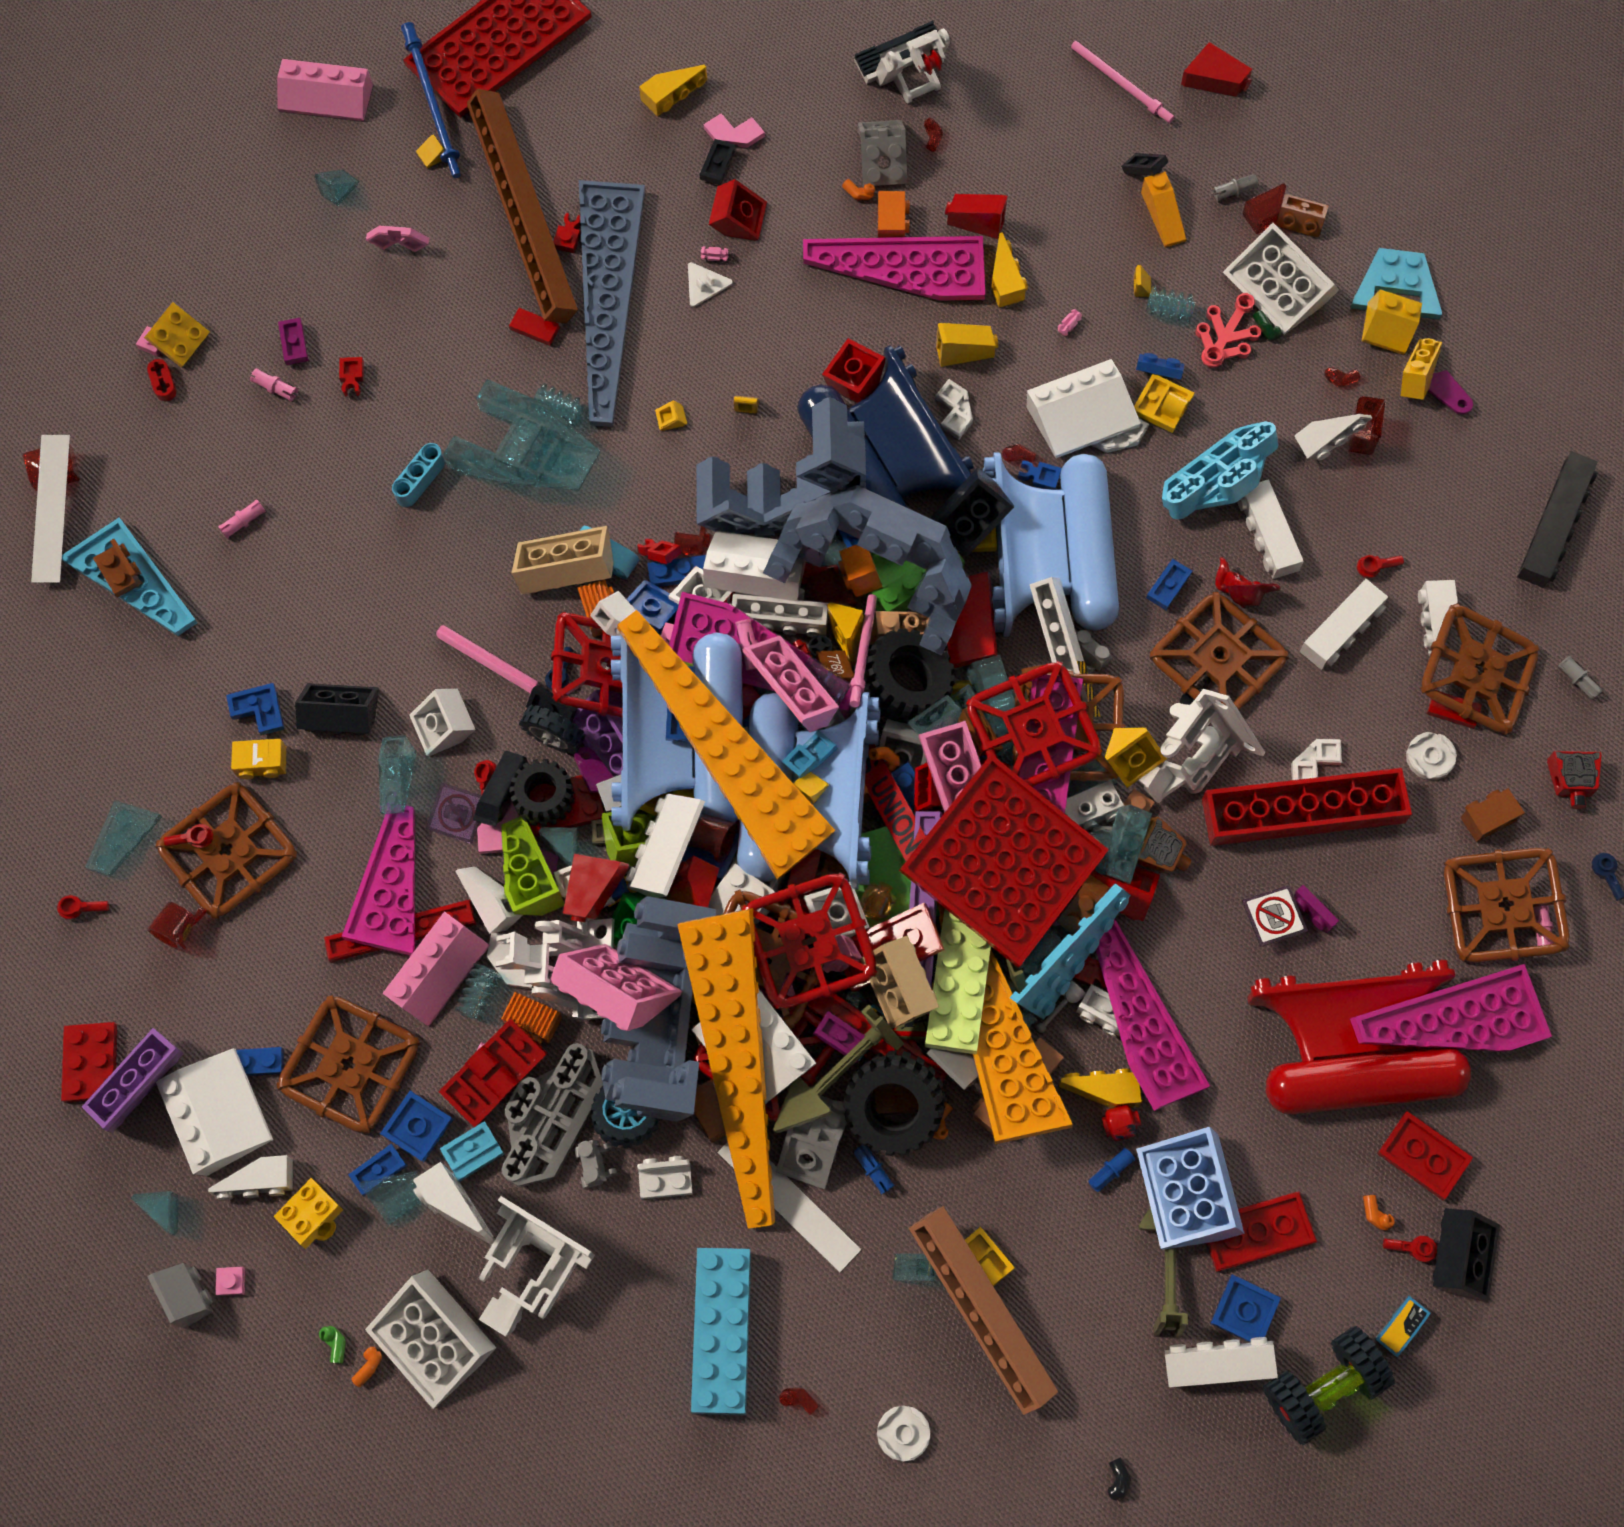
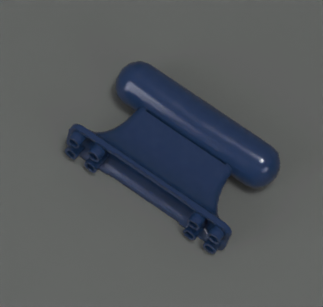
M889 345L884 348L886 361L882 380L865 399L849 408L847 407V422L864 421L866 489L907 508L902 498L918 492L946 490L954 493L971 475L970 470L974 467L969 456L960 458L956 449L951 446L918 392L915 380L913 379L917 376V372L912 364L904 365L902 360L906 358L903 348L901 346L893 348ZM824 384L811 386L803 392L798 401L797 410L812 439V406L829 397L845 404L839 392L832 386Z

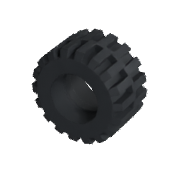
M538 759L532 760V765L528 763L523 764L524 769L521 771L518 768L515 772L517 778L512 777L511 779L512 787H510L512 802L518 815H521L525 822L530 820L531 825L537 826L540 823L542 827H547L548 822L555 825L558 818L564 820L566 818L565 812L570 813L572 810L571 804H574L575 798L573 794L575 792L569 774L567 775L566 770L563 767L560 768L559 764L555 761L550 764L548 759H543L542 763H539ZM551 784L555 786L556 792L548 801L539 803L529 799L530 792L537 785Z

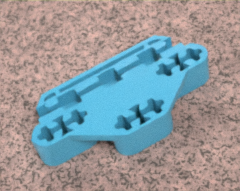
M1265 421L1237 428L1164 482L1162 502L1163 506L1169 510L1170 516L1174 519H1183L1198 509L1232 504L1254 490L1259 485L1266 457L1279 446L1275 425Z

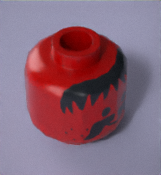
M1127 1104L1107 1109L1105 1117H1102L1107 1137H1112L1114 1141L1135 1137L1138 1133L1137 1127L1142 1125L1138 1110L1132 1111L1131 1107Z

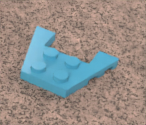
M1379 248L1353 299L1351 309L1367 310L1368 301L1374 296V291L1381 289L1390 293L1420 296V302L1422 303L1420 317L1440 320L1442 310L1425 254Z

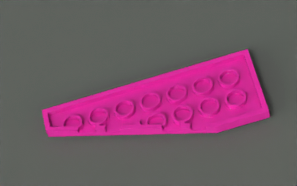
M983 236L803 239V264L939 301L985 300Z
M682 592L669 646L682 661L693 664L694 646L705 635L716 632L727 634L734 638L738 644H741L735 624L738 621L751 619L754 638L758 643L779 635L730 603ZM784 639L837 703L839 708L850 710V682ZM742 652V683L775 691L757 669L746 671Z
M1114 919L1112 928L1105 932L1099 940L1096 952L1128 1065L1155 1111L1204 1091L1210 1085L1117 921Z
M1525 964L1350 1019L1359 1044L1507 1052L1552 1037Z

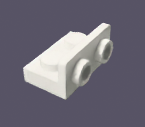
M684 1156L669 1157V1161L658 1162L656 1158L645 1159L643 1164H637L641 1199L693 1195L691 1164L689 1159L684 1160Z

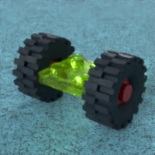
M1353 1326L1332 1340V1349L1341 1364L1308 1386H1301L1300 1381L1294 1378L1293 1374L1288 1371L1283 1372L1278 1378H1274L1263 1385L1264 1394L1268 1398L1269 1404L1273 1407L1274 1413L1279 1417L1282 1425L1284 1424L1288 1433H1291L1292 1437L1300 1445H1305L1326 1431L1324 1418L1319 1412L1333 1408L1337 1404L1336 1401L1341 1397L1350 1396L1360 1389L1363 1395L1372 1400L1395 1385V1378L1392 1376L1393 1372L1388 1367L1387 1360L1383 1358V1354L1376 1348V1344L1373 1340L1369 1339L1365 1332L1363 1333L1361 1328Z

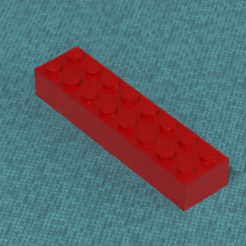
M1402 768L1206 790L1202 798L1210 846L1405 824L1412 815Z

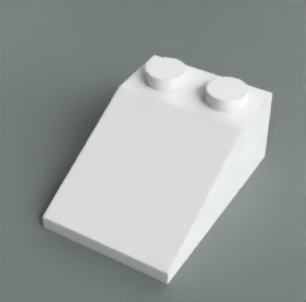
M734 864L711 896L708 908L716 909V915L723 914L728 901L735 894L734 891L739 889L762 897L775 893V891L754 876L747 874L737 864ZM739 904L736 908V911H741V907ZM764 908L756 910L766 916L770 912ZM753 917L757 928L762 921Z

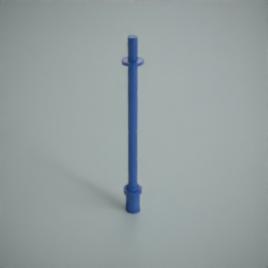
M404 23L401 26V31L406 41L404 45L406 50L413 55L444 149L440 156L441 161L448 163L453 178H459L461 173L456 160L459 159L460 153L458 150L452 149L420 52L423 46L422 41L417 36L414 23Z

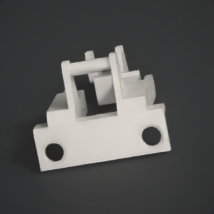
M1203 689L1191 705L1176 703L1171 706L1170 714L1172 717L1177 718L1178 721L1166 734L1168 738L1162 744L1160 751L1164 757L1171 758L1181 748L1190 750L1196 742L1202 744L1201 748L1192 758L1188 757L1182 765L1165 761L1161 768H1154L1140 778L1139 781L1145 785L1143 789L1157 803H1160L1164 797L1181 786L1185 787L1191 794L1201 792L1229 754L1236 757L1241 750L1264 756L1266 752L1230 696Z
M613 918L586 920V923L577 921V928L560 920L538 921L535 923V929L543 932V944L541 945L527 944L528 938L516 932L497 936V942L510 944L509 956H505V960L496 961L495 967H500L502 970H525L524 984L534 985L531 995L573 1008V1017L579 1020L603 1018L594 1012L591 1007L580 1004L575 997L561 992L558 986L550 982L554 967L549 965V956H559L562 953L607 944L613 948ZM605 925L607 934L605 937L598 939L596 937V930L599 926Z
M500 1196L498 1201L502 1203V1206L497 1214L507 1221L484 1257L489 1261L483 1269L479 1280L485 1282L497 1264L508 1270L523 1245L532 1244L551 1256L537 1281L531 1279L520 1298L502 1287L499 1291L502 1293L499 1299L493 1297L479 1318L486 1325L507 1336L515 1330L517 1323L520 1322L522 1310L526 1308L536 1315L548 1294L549 1296L538 1314V1317L544 1319L576 1265L579 1264L587 1269L595 1255Z

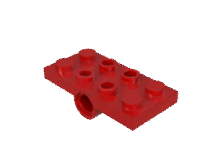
M511 1017L467 1060L465 1065L438 1092L473 1127H476L548 1053Z

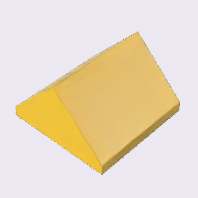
M829 603L827 604L832 633L841 650L846 652L848 660L852 661V666H855L864 621L863 610Z
M1114 728L1105 755L1106 760L1127 788L1167 760L1146 728Z

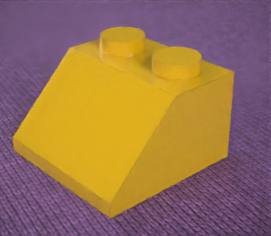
M1380 289L1368 301L1362 342L1404 355L1418 327L1422 303Z

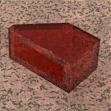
M1285 183L1246 201L1242 215L1256 234L1265 231L1272 223L1276 225L1286 190Z

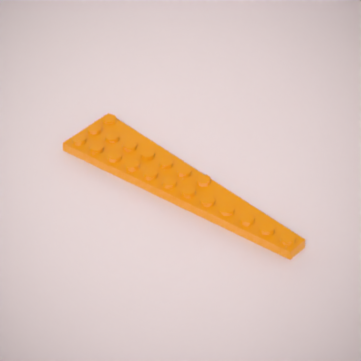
M637 610L617 625V629L633 654L639 659L640 665L653 681L654 687L667 703L670 712L674 714L680 724V728L713 780L719 785L720 791L733 807L734 813L747 829L748 835L756 843L761 851L760 854L777 880L780 879L834 834L835 829Z
M937 902L940 913L938 920L942 930L945 908ZM990 949L977 1054L972 1055L995 1145L1072 1128L1073 1124L1053 1085L1049 1072L1046 1070L1042 1056L1035 1046L1018 1004L1010 998L1012 991L997 959Z
M752 908L677 924L748 1229L770 1226L775 1223L773 1186L771 1184L772 1169L769 1164L768 1153L770 1150V1140L767 1139L768 1114L765 1111L766 1085L762 1030L760 1028L761 1016L757 1000L759 988L755 973L757 961L756 957H754L753 942L755 941Z

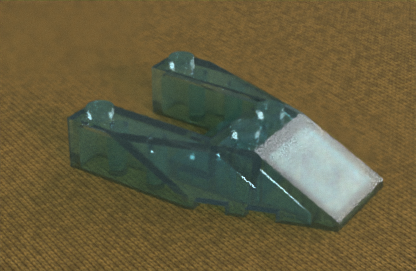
M487 379L476 397L480 411L512 425L495 453L454 435L443 453L447 467L467 476L496 482L579 491L597 460L600 450L581 433H577L549 405Z

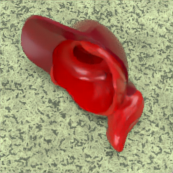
M1220 557V567L1215 580L1216 588L1219 591L1228 593L1236 604L1241 605V608L1258 606L1266 593L1281 590L1278 584L1260 583L1258 581L1251 582L1244 576L1230 571L1228 562L1223 557Z

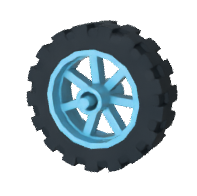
M603 1086L600 1088L599 1094H595L593 1098L594 1103L591 1105L592 1122L596 1133L601 1135V1139L607 1143L609 1141L614 1147L620 1145L623 1148H631L630 1145L639 1146L643 1144L642 1141L645 1139L648 1141L652 1137L653 1131H657L660 1119L643 1117L637 1123L633 1116H638L637 1110L615 1107V1101L605 1099ZM608 1108L617 1111V1113L607 1116ZM620 1118L619 1126L611 1122ZM624 1124H632L631 1127H624Z

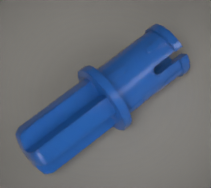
M861 1145L854 1151L855 1156L867 1172L865 1174L866 1177L870 1176L881 1195L895 1186L882 1168L883 1163L879 1164L867 1145Z
M1123 1148L1112 1160L1104 1162V1167L1089 1179V1185L1094 1191L1099 1192L1114 1178L1118 1179L1120 1177L1119 1174L1135 1161V1157L1128 1149Z

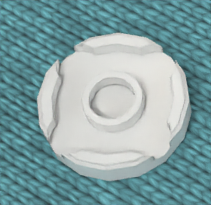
M1432 732L1417 735L1410 742L1406 751V760L1410 769L1418 777L1426 780H1438L1446 777L1454 768L1457 757L1453 743L1444 735H1437Z
M893 1407L879 1421L877 1429L878 1444L883 1452L893 1460L902 1462L914 1460L922 1455L929 1445V1423L924 1415L913 1407Z

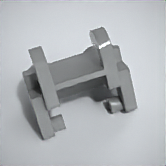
M1081 630L1078 632L1077 638L1088 674H1091L1095 669L1100 671L1113 658L1108 648L1100 646L1091 638V634L1088 631Z
M590 1140L583 1141L578 1144V1147L574 1148L576 1158H581L583 1177L581 1182L583 1189L601 1185L607 1181L606 1178L617 1175L616 1168L608 1169L609 1171L605 1172L602 1158L603 1152L612 1149L611 1143H605L602 1147H597L599 1146V1141Z

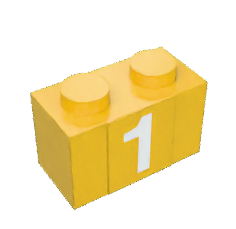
M281 739L232 742L231 769L241 779H253L254 776L276 778L278 775L286 774V746Z

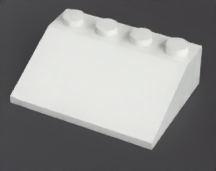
M1274 223L1223 271L1243 293L1251 294L1254 297V305L1263 311L1275 326L1280 327L1284 335L1320 309L1339 291L1337 286Z
M1112 359L1027 390V409L1055 458L1141 426L1123 378Z
M716 530L707 550L703 567V587L798 601L806 561L798 558L786 583L780 582L763 574L770 555L778 542L777 539Z
M667 794L663 798L658 799L654 811L657 812L654 822L650 820L645 830V834L648 835L645 844L641 843L635 855L638 858L635 868L631 867L627 874L626 881L629 882L627 888L654 898L668 895L705 801L673 794Z
M759 990L757 1000L761 1016L760 1028L762 1030L766 1104L817 1063ZM699 1023L692 1031L705 1046L701 1024Z
M233 1048L188 1065L156 1081L193 1174L208 1176L273 1140L236 1049Z
M441 1162L413 1180L417 1186L413 1189L416 1196L435 1215L439 1213L445 1219L488 1244L492 1245L494 1243V1236L461 1183Z
M428 1269L411 1276L365 1329L432 1409L445 1400L496 1349L495 1345Z

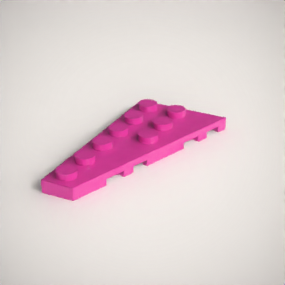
M393 802L389 803L342 934L344 940L410 956L415 951V810L413 807Z

